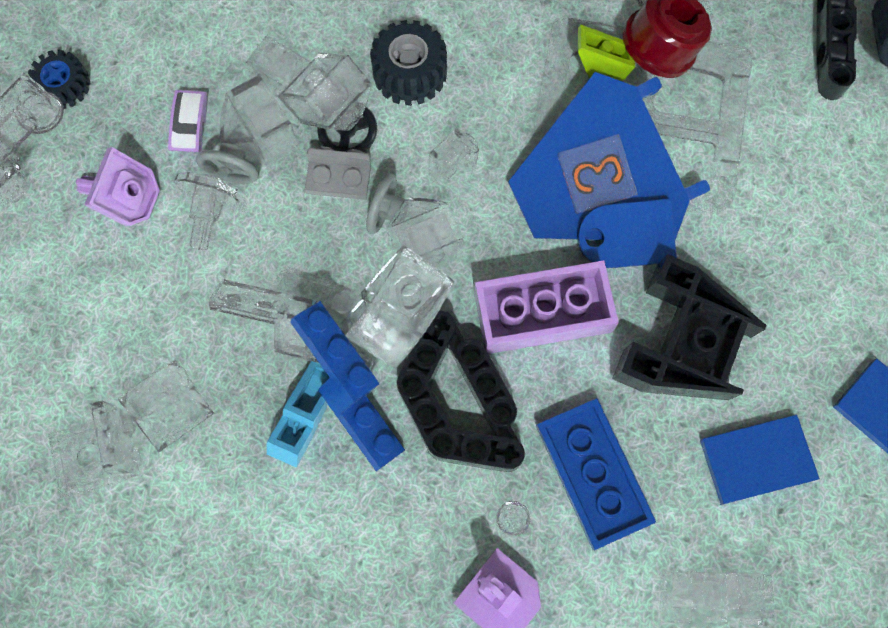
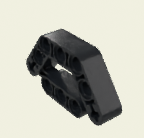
M442 310L433 312L427 318L397 379L399 395L429 454L435 460L501 472L517 470L524 460L525 450L511 427L517 417V407L483 344L476 339L469 338L464 340L455 323V319L450 313ZM444 323L446 324V330L441 331L437 344L433 341L436 335L435 326L440 327ZM448 349L494 435L452 429L430 387ZM473 350L479 355V360L475 363H467L462 359V354L465 351ZM423 351H431L435 354L436 358L433 362L424 364L418 360V356ZM488 378L492 380L495 388L490 392H483L477 387V382L480 379ZM410 379L418 380L421 383V388L416 393H407L403 389L406 381ZM496 407H504L510 412V419L505 422H499L493 417L492 411ZM423 408H431L436 412L437 416L432 422L424 423L419 420L418 414ZM439 437H446L451 441L452 447L449 451L440 453L434 449V441ZM472 442H478L484 447L485 454L480 458L474 459L467 454L466 447ZM491 444L497 445L494 452L504 453L506 448H511L512 454L516 455L517 458H514L511 464L505 463V457L500 455H494L493 462L488 461Z

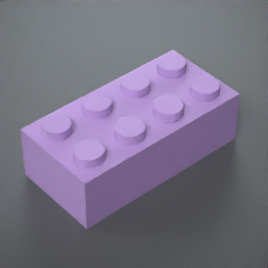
M604 260L475 282L474 296L483 343L488 354L612 333L619 323Z

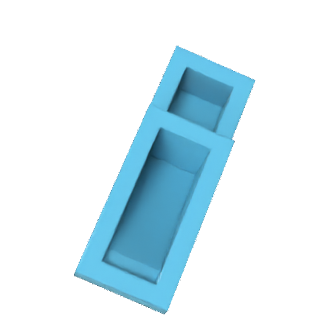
M314 358L285 404L283 415L267 441V455L296 468L307 450L328 406L318 389L330 377Z

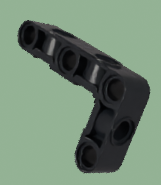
M854 0L817 1L816 63L818 67V91L821 96L828 100L841 98L856 78L857 60L854 59V42L857 39V7L854 6Z

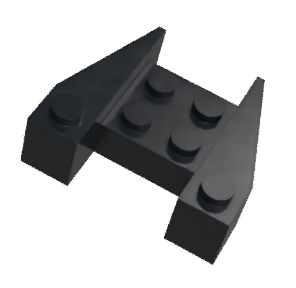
M667 254L657 264L646 291L647 294L677 306L661 351L658 353L632 342L623 350L612 379L645 393L731 400L742 395L744 389L727 383L743 336L752 338L764 331L767 325L700 268Z

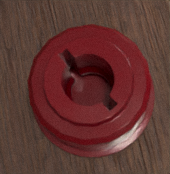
M646 0L642 7L634 12L626 21L623 28V42L629 55L644 70L664 78L680 77L687 73L694 65L697 54L709 42L712 33L710 17L698 0Z

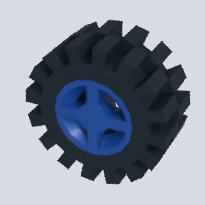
M53 50L47 51L49 55L47 58L43 54L38 56L41 62L33 61L31 64L35 70L29 69L28 75L31 78L28 79V83L40 100L56 109L57 105L60 109H66V103L74 107L76 106L75 99L81 102L84 99L81 93L88 94L89 88L86 85H90V79L88 78L87 70L79 59L70 52L66 54L64 50H58L57 55Z

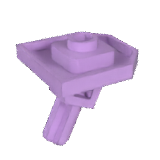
M113 147L107 148L96 177L82 176L76 180L77 191L88 195L85 206L124 226H131L149 219L160 191L152 169Z
M498 548L495 549L454 601V604L482 628H526L541 608L538 581Z

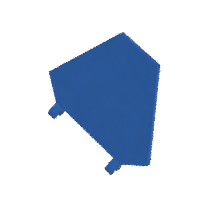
M595 72L510 178L508 184L534 239L577 240L578 229L584 217L595 208L603 205L671 199L676 240L690 200L710 191V186L706 180H702L684 188L643 101L644 98L656 94L662 88L658 77H654L636 87ZM612 154L619 158L624 171V177L619 184L614 185L611 183V178L615 175V169L613 165L608 164L599 176L588 169L580 173V181L585 185L593 186V193L585 195L576 190L571 179L575 166L582 162H591L597 165L605 156ZM595 229L589 230L585 236L586 240H603L602 234Z

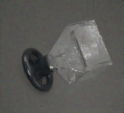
M318 53L278 96L301 124L317 127L319 141L324 147L332 148L334 151L347 152L348 150L356 149L365 152L375 141L377 122L373 113L366 107L372 84L348 54ZM368 127V134L364 141L355 147L349 148L350 138L356 134V131ZM326 129L336 130L340 134L339 146H336L329 140Z

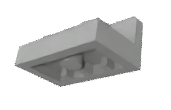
M324 146L317 147L316 149H307L309 163L305 183L306 194L367 200L371 173L369 154L356 149H351L347 152L334 151L332 148Z

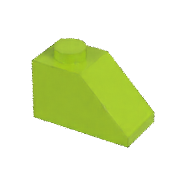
M584 25L579 26L578 54L588 78L590 79L597 72L623 82L635 68V61L626 50L623 40Z

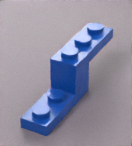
M319 301L294 316L290 323L330 377L318 389L319 393L374 470L378 471L404 452L405 449L367 398V395L380 383L324 305Z

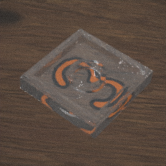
M619 134L558 153V159L576 214L638 195Z

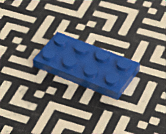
M597 398L536 425L593 551L657 523Z

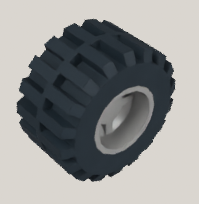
M403 20L397 26L395 23L388 25L389 30L382 29L378 33L379 39L374 38L372 43L373 49L370 50L373 78L378 91L382 90V95L386 99L392 96L394 103L399 104L400 100H404L406 106H412V101L417 100L418 105L423 104L425 97H428L429 100L435 97V90L440 92L443 88V82H446L447 51L445 41L441 40V34L437 30L432 32V26L428 24L421 26L420 21L413 20V24L407 23V20Z

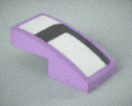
M175 90L169 126V151L202 152L203 123H206L207 92Z

